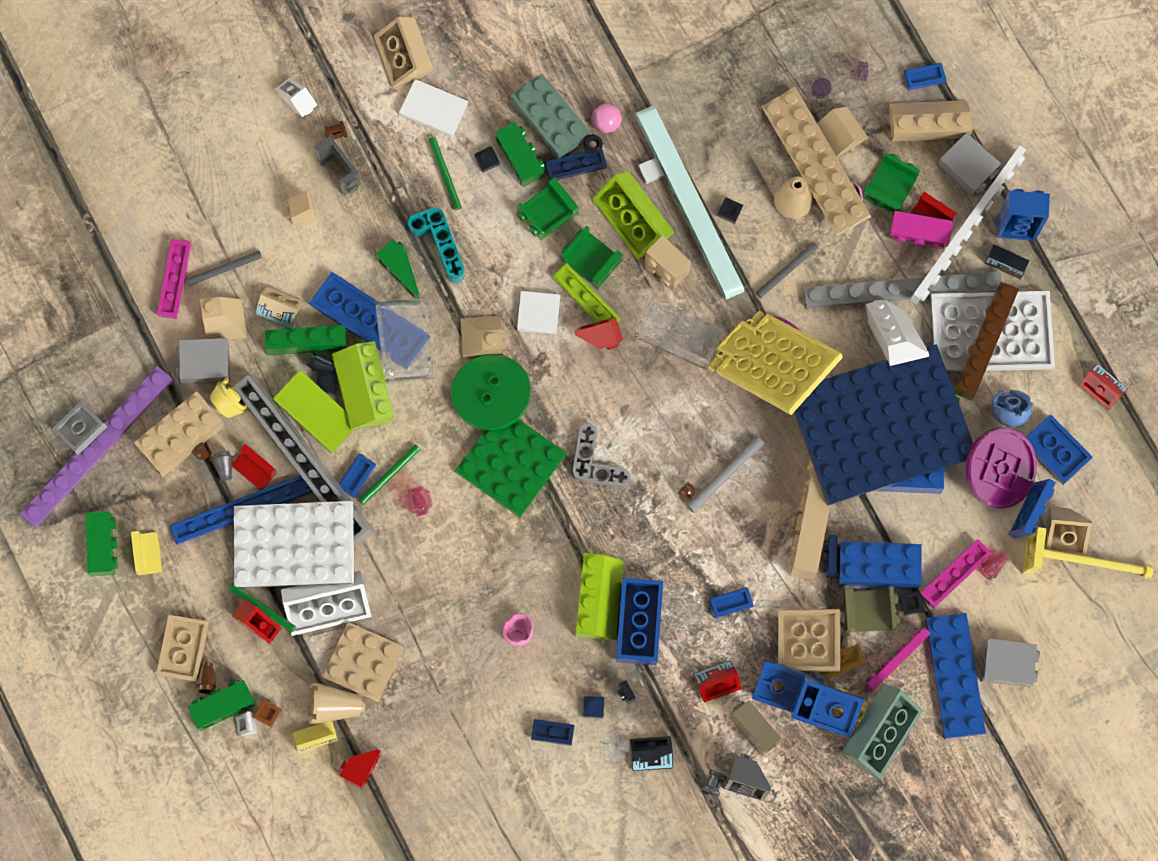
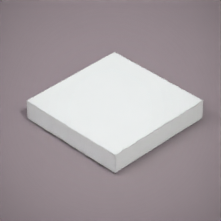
M521 291L517 331L557 335L560 295Z

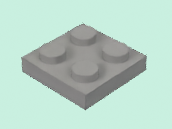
M80 401L52 430L79 455L107 426Z

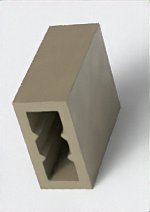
M750 700L746 703L741 701L733 708L731 720L762 757L779 743L781 737Z

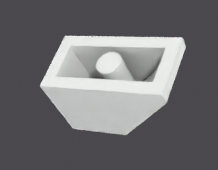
M290 77L275 89L289 107L301 117L311 113L313 108L317 106L308 90Z

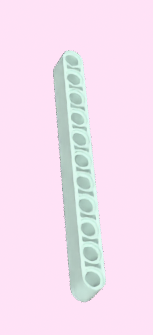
M650 106L636 112L637 122L654 157L657 158L669 188L723 298L727 300L743 293V285L656 108Z

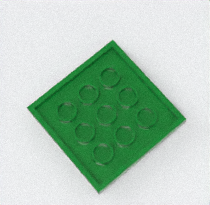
M518 419L508 427L498 430H485L456 468L455 473L521 518L567 453Z

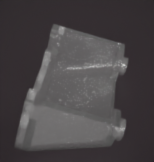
M423 299L375 302L385 383L394 384L433 379V374L437 373L436 362H431L425 314H429L428 302H424Z

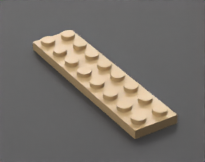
M796 87L761 106L801 176L807 182L812 195L836 236L843 234L870 218V213Z

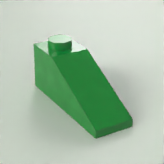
M392 239L376 253V260L418 301L420 295L406 252L407 249L400 241L397 243Z

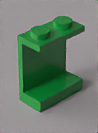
M885 153L871 182L863 192V199L894 215V212L899 211L920 174V170L914 164L901 161L895 154Z
M586 226L583 230L579 229L574 235L575 240L571 244L567 243L561 251V261L565 264L567 263L575 272L599 289L623 261V254L618 250L613 252L590 233V228Z

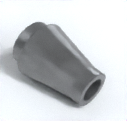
M230 451L214 453L213 461L220 481L231 480L232 455H230Z

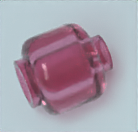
M423 486L408 489V493L404 496L408 512L416 513L417 517L428 514V509L433 507L429 489L423 488Z

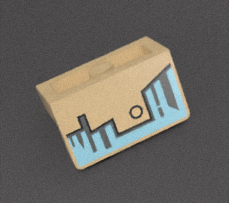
M267 286L260 295L255 314L284 327L292 328L296 314L301 310L304 301Z

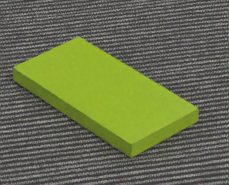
M301 370L273 398L283 410L331 454L354 431L350 430L346 411Z

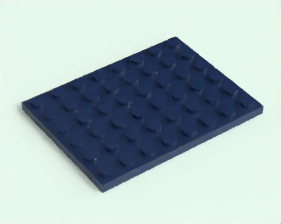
M937 344L926 347L929 357L892 366L889 365L887 360L823 379L794 411L828 506L966 462L973 441Z

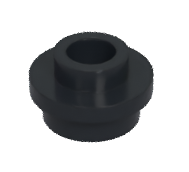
M591 134L584 139L583 147L586 152L596 154L602 149L603 142L598 135ZM594 141L596 147H590L589 142Z

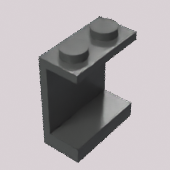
M329 136L314 147L316 157L321 166L335 157L348 174L340 180L342 194L345 196L348 193L352 194L357 191L360 186L358 171L333 138Z

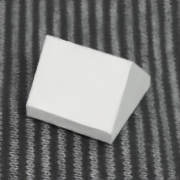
M245 712L236 716L239 737L257 734L256 723L253 718L254 713Z

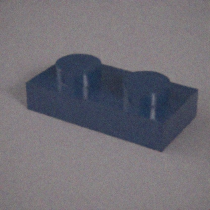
M829 535L828 540H824V552L827 553V560L823 561V572H826V578L834 579L837 572L838 535Z
M534 719L531 740L572 746L575 725Z

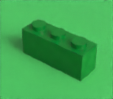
M515 121L496 131L495 140L521 185L525 187L544 177L545 166L541 159L536 158L533 144L531 142L528 143L525 139L526 133L523 127H518Z
M110 511L85 513L88 574L90 577L115 575V569H118V558L114 557V549H117V537L113 536V529L117 528L116 517H113Z
M235 680L228 684V688L221 690V688L216 689L210 693L209 697L205 699L200 697L191 702L192 705L188 706V709L200 732L256 705L244 680Z

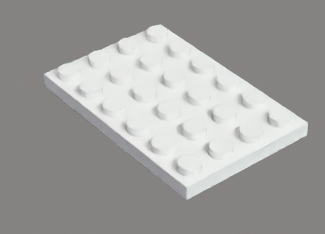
M1024 291L1017 293L986 371L1051 370L1055 368L1050 291ZM995 292L931 294L933 345L937 344L947 372L963 371Z
M352 501L234 506V586L242 588L354 583Z

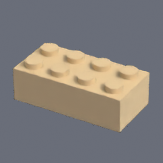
M196 391L134 443L137 449L163 478L191 455L196 446L208 441L225 426L220 417Z

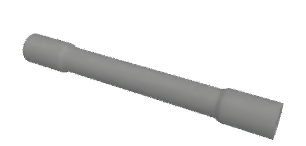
M755 436L701 492L697 493L686 504V507L692 513H695L743 463L764 445L762 439Z

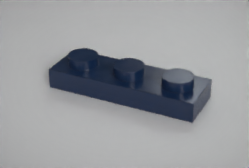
M603 149L596 154L582 152L545 162L549 180H552L554 177L557 180L607 168Z

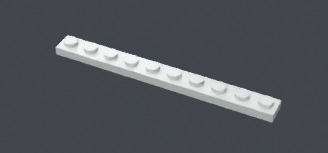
M1022 146L1017 148L917 288L910 300L912 303L917 305L920 300L924 302L930 293L928 288L931 285L935 286L941 278L938 274L941 270H947L952 262L949 260L951 256H957L962 248L960 243L963 240L967 241L973 233L970 229L973 225H979L983 219L981 215L983 211H989L994 203L992 201L995 195L998 197L1005 188L1002 186L1005 180L1009 182L1015 174L1012 170L1015 166L1019 168L1025 160V157H1023L1026 151L1025 148Z

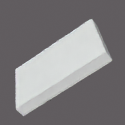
M415 79L400 109L399 115L453 137L469 102Z

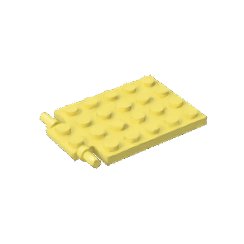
M759 310L752 319H748L746 322L741 321L716 348V358L708 366V369L711 372L716 370L718 375L792 415L843 357L835 349L769 314L764 315Z

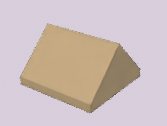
M847 106L832 109L817 123L836 157L868 139Z

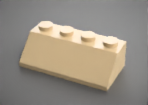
M967 100L889 104L892 142L960 139L966 132L971 135L973 131L971 111Z

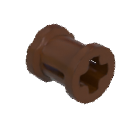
M339 121V124L330 127L324 126L327 138L331 136L334 140L343 136L345 138L348 137L343 121Z

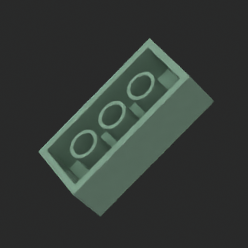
M542 73L511 95L513 107L555 159L568 156L583 145L584 139L590 135V131Z
M884 684L841 753L864 773L881 779L923 710L902 690Z

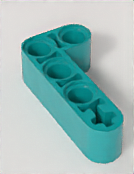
M431 208L412 215L408 220L409 232L416 237L431 233L448 280L454 284L462 282L465 277L464 266L444 212L440 208ZM434 216H439L441 220L439 222H433L431 221V218ZM416 222L422 224V226L418 229L412 227V225ZM440 234H446L448 236L445 240H439L437 238ZM450 251L454 253V256L446 258L444 254ZM454 264L456 271L459 273L458 275H455L452 271V265Z

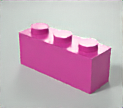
M895 211L890 238H894L893 241L904 243L905 240L912 241L917 246L929 244L933 245L932 248L943 250L950 243L953 221Z

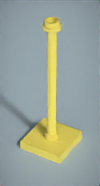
M1038 527L1032 535L1027 536L1023 574L1031 575L1041 569L1043 557L1142 574V577L1145 579L1151 578L1154 568L1147 563L1144 566L1044 549L1046 528Z

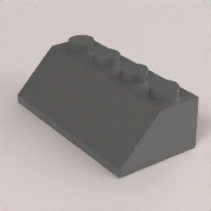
M741 754V756L736 755L730 767L724 790L764 801L771 791V786L757 761H754L750 755Z

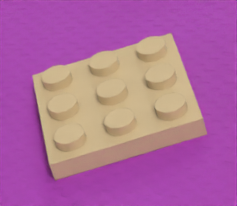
M840 610L778 611V664L801 672L840 671Z
M348 622L322 678L379 703L404 646Z

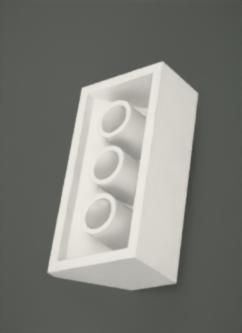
M876 300L866 304L868 325L890 366L929 357V353L906 311L887 300Z
M361 571L354 572V583L298 585L281 590L287 619L296 626L295 631L291 633L292 636L371 617Z

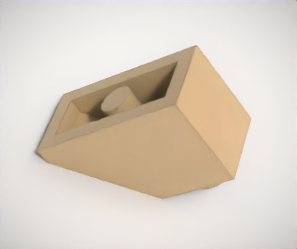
M306 190L288 199L289 206H286L287 218H291L292 224L316 221L311 190Z

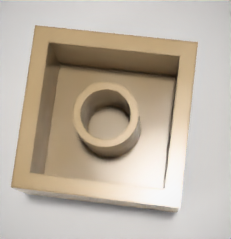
M663 235L646 251L644 263L646 264V269L651 274L655 273L659 276L660 282L665 287L674 289L690 273L691 261Z

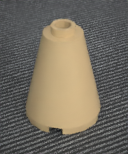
M796 176L789 179L778 187L774 195V206L777 212L785 218H802L807 215L813 205V195L807 182L802 177Z
M319 683L311 684L310 688H314V692L309 693L308 716H312V719L309 720L310 724L359 717L361 712L365 711V700H362L360 695Z

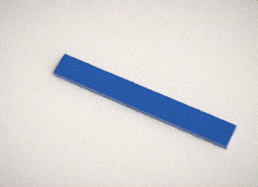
M299 475L169 526L176 544L179 545L233 524L234 506L285 504L313 493V490L303 477Z

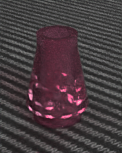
M1000 551L981 564L979 569L981 574L988 580L996 578L1009 560V557L1005 552Z

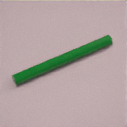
M432 137L429 139V143L455 211L460 210L462 206L436 137Z
M415 444L358 501L362 505L369 501L421 449Z
M234 583L229 585L228 590L259 608L269 618L289 632L293 633L296 626L240 587L234 586Z

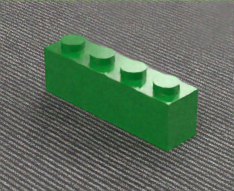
M345 325L265 330L266 352L268 356L340 351L347 348Z

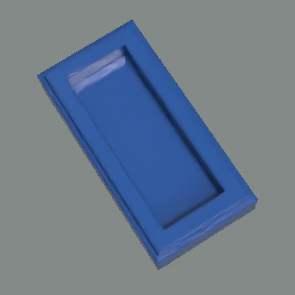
M942 62L904 70L908 91L946 83L947 81Z
M359 453L339 485L346 494L355 498L375 469L376 464Z
M748 587L709 598L715 619L754 607Z

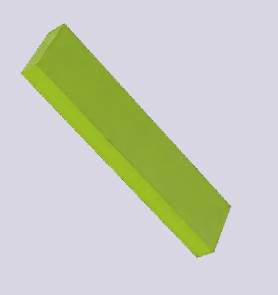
M567 263L552 275V278L595 322L616 317L617 322L621 320Z

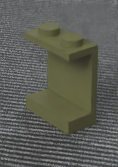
M893 586L889 587L888 590L853 591V588L844 589L843 604L846 632L895 630L897 624L900 623L899 612H895V604H898V594L894 592Z

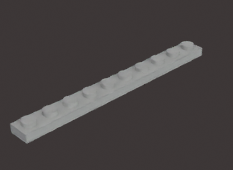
M1001 271L941 276L935 286L931 285L928 288L930 293L927 298H930L931 294L996 292L999 283L1002 281ZM925 277L805 287L806 309L868 304L876 300H887L889 302L911 300Z

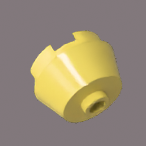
M225 378L222 382L219 381L210 395V399L214 404L213 408L219 414L231 418L244 413L248 406L233 388L236 384L234 383L231 386L228 383L229 379Z

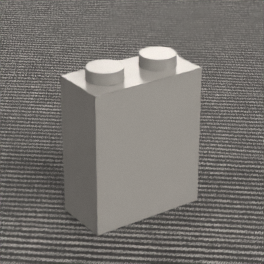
M967 132L938 163V166L971 196L976 192L980 194L987 186L985 183L989 179L994 180L998 176L1001 165L996 158Z
M227 338L179 340V347H176V358L179 359L180 366H176V376L180 378L182 384L222 382L225 378H228L230 382V351Z
M988 638L985 641L982 682L1032 687L1038 679L1035 663L1039 662L1040 651L1037 650V644Z

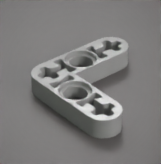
M583 424L578 435L573 465L574 478L581 482L618 488L626 487L630 482V473L626 469L592 463L597 429L593 424ZM587 429H591V433H594V435L591 434L589 436V443L585 442L586 435L582 433L586 432ZM587 447L590 449L591 454L588 457H582L579 454V450ZM577 460L590 462L589 464L585 463L584 471L587 473H584L583 476H579V472H576L581 467V462H577ZM598 470H605L607 473L606 479L599 480L596 477V472ZM610 471H613V476L617 477L620 476V473L624 474L627 480H623V483H620L618 478H612V482L609 481Z

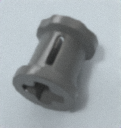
M710 770L709 779L706 786H703L702 789L710 794L719 796V789L723 780H726L727 777L722 773Z

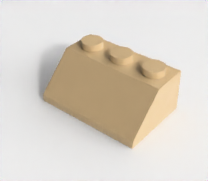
M397 17L374 35L392 87L413 82L415 79L419 80L434 70L415 18Z

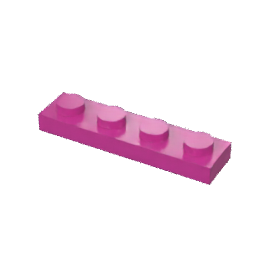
M171 239L157 311L158 317L178 320L192 246L191 242Z
M977 539L920 593L921 597L934 609L992 553Z
M925 628L921 632L917 629L909 637L912 641L907 646L903 643L895 651L897 656L893 660L888 658L881 665L883 669L878 674L874 672L867 679L869 683L865 688L872 693L930 633Z

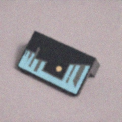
M993 244L985 264L1021 280L1030 260Z
M671 736L630 739L633 771L673 768Z

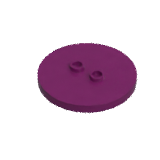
M994 428L980 435L969 450L965 466L967 484L974 497L986 506L999 509L1009 508L1020 503L1030 492L1037 472L1036 455L1031 443L1023 434L1009 428Z

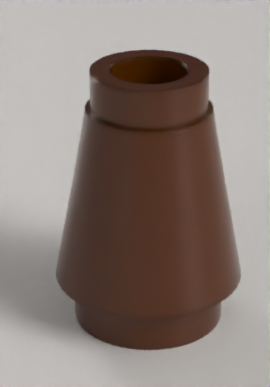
M211 662L201 663L196 682L199 693L210 694L216 688L214 668Z

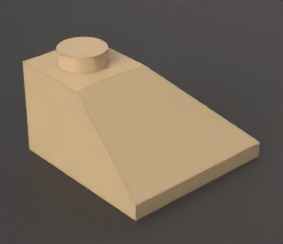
M215 297L200 300L206 339L227 338L228 341L247 338L242 299Z
M500 316L461 318L463 358L489 354L503 355Z
M1050 507L1046 525L1045 549L1086 556L1092 521L1070 508Z

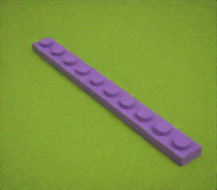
M157 366L104 423L107 428L79 455L75 454L20 515L37 528L168 387L173 379Z

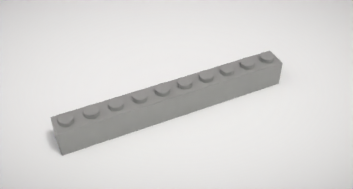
M248 374L233 388L321 502L351 501L257 377ZM353 503L354 543L361 544L375 530Z

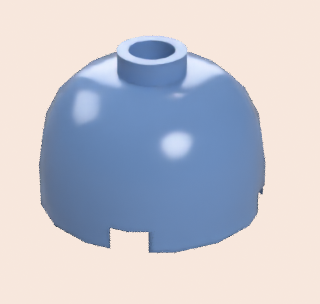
M1002 390L993 397V415L1004 426H1021L1029 419L1033 402L1031 403L1030 396L1024 392L1010 390V393H1004V390Z

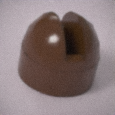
M203 442L194 449V456L199 460H205L211 456Z
M687 482L677 494L683 499H691L695 495V488Z

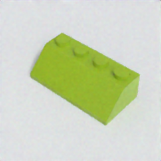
M629 171L616 174L593 197V201L638 260L646 256V251L662 235L668 239L674 233V230Z
M375 341L355 344L333 353L332 359L350 430L388 424L393 419L394 413Z
M584 553L575 637L616 641L623 560L602 554Z

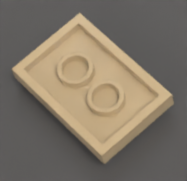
M168 615L156 672L157 676L197 682L209 628L208 621Z

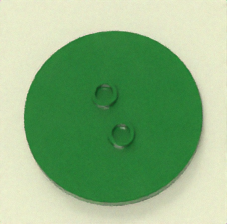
M497 354L483 355L470 360L457 372L452 382L451 399L456 413L468 425L481 430H498L515 423L525 413L531 399V385L527 373L515 360Z

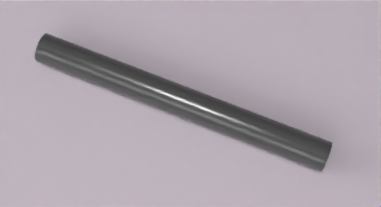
M815 242L811 243L756 292V295L761 299L818 249Z
M257 251L185 280L189 287L261 259L262 256L260 251Z

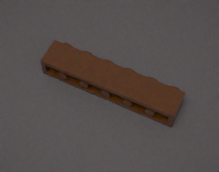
M1002 281L999 283L954 392L956 395L970 401L974 399L1019 288Z

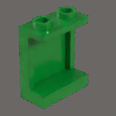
M554 177L549 181V185L524 204L519 203L517 205V215L522 222H527L530 226L529 230L534 237L538 236L540 240H543L579 213V207Z

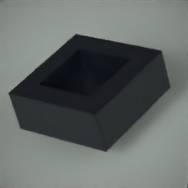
M492 146L474 154L482 173L500 165V161Z
M725 197L717 217L735 224L743 204Z
M318 371L316 385L326 394L335 395L337 375Z
M920 591L899 596L903 616L924 612Z
M627 680L619 683V690L617 692L621 700H626L627 704L634 702L636 697Z

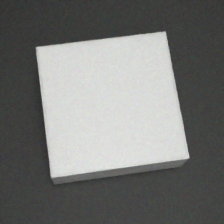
M657 158L638 165L646 184L664 177Z

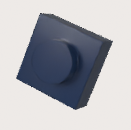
M584 696L583 718L603 719L605 697Z

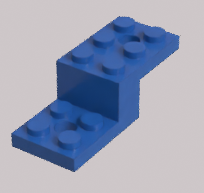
M766 659L752 695L753 700L791 712V718L848 738L851 737L864 701L862 697L824 685V680L819 677ZM775 681H781L784 687L782 690L776 691L772 688V684ZM836 706L843 709V713L840 716H834L831 711Z

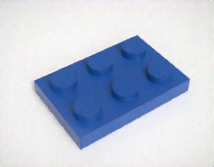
M1051 414L1026 436L1034 449L1036 458L1063 485L1093 458Z
M1046 479L1033 484L1008 534L1009 536L1016 539L1032 535L1037 528L1036 522L1046 510L1045 504L1053 496L1055 491L1053 488L1056 482Z

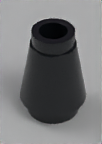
M312 352L307 367L312 368V371L335 374L333 360L320 352Z

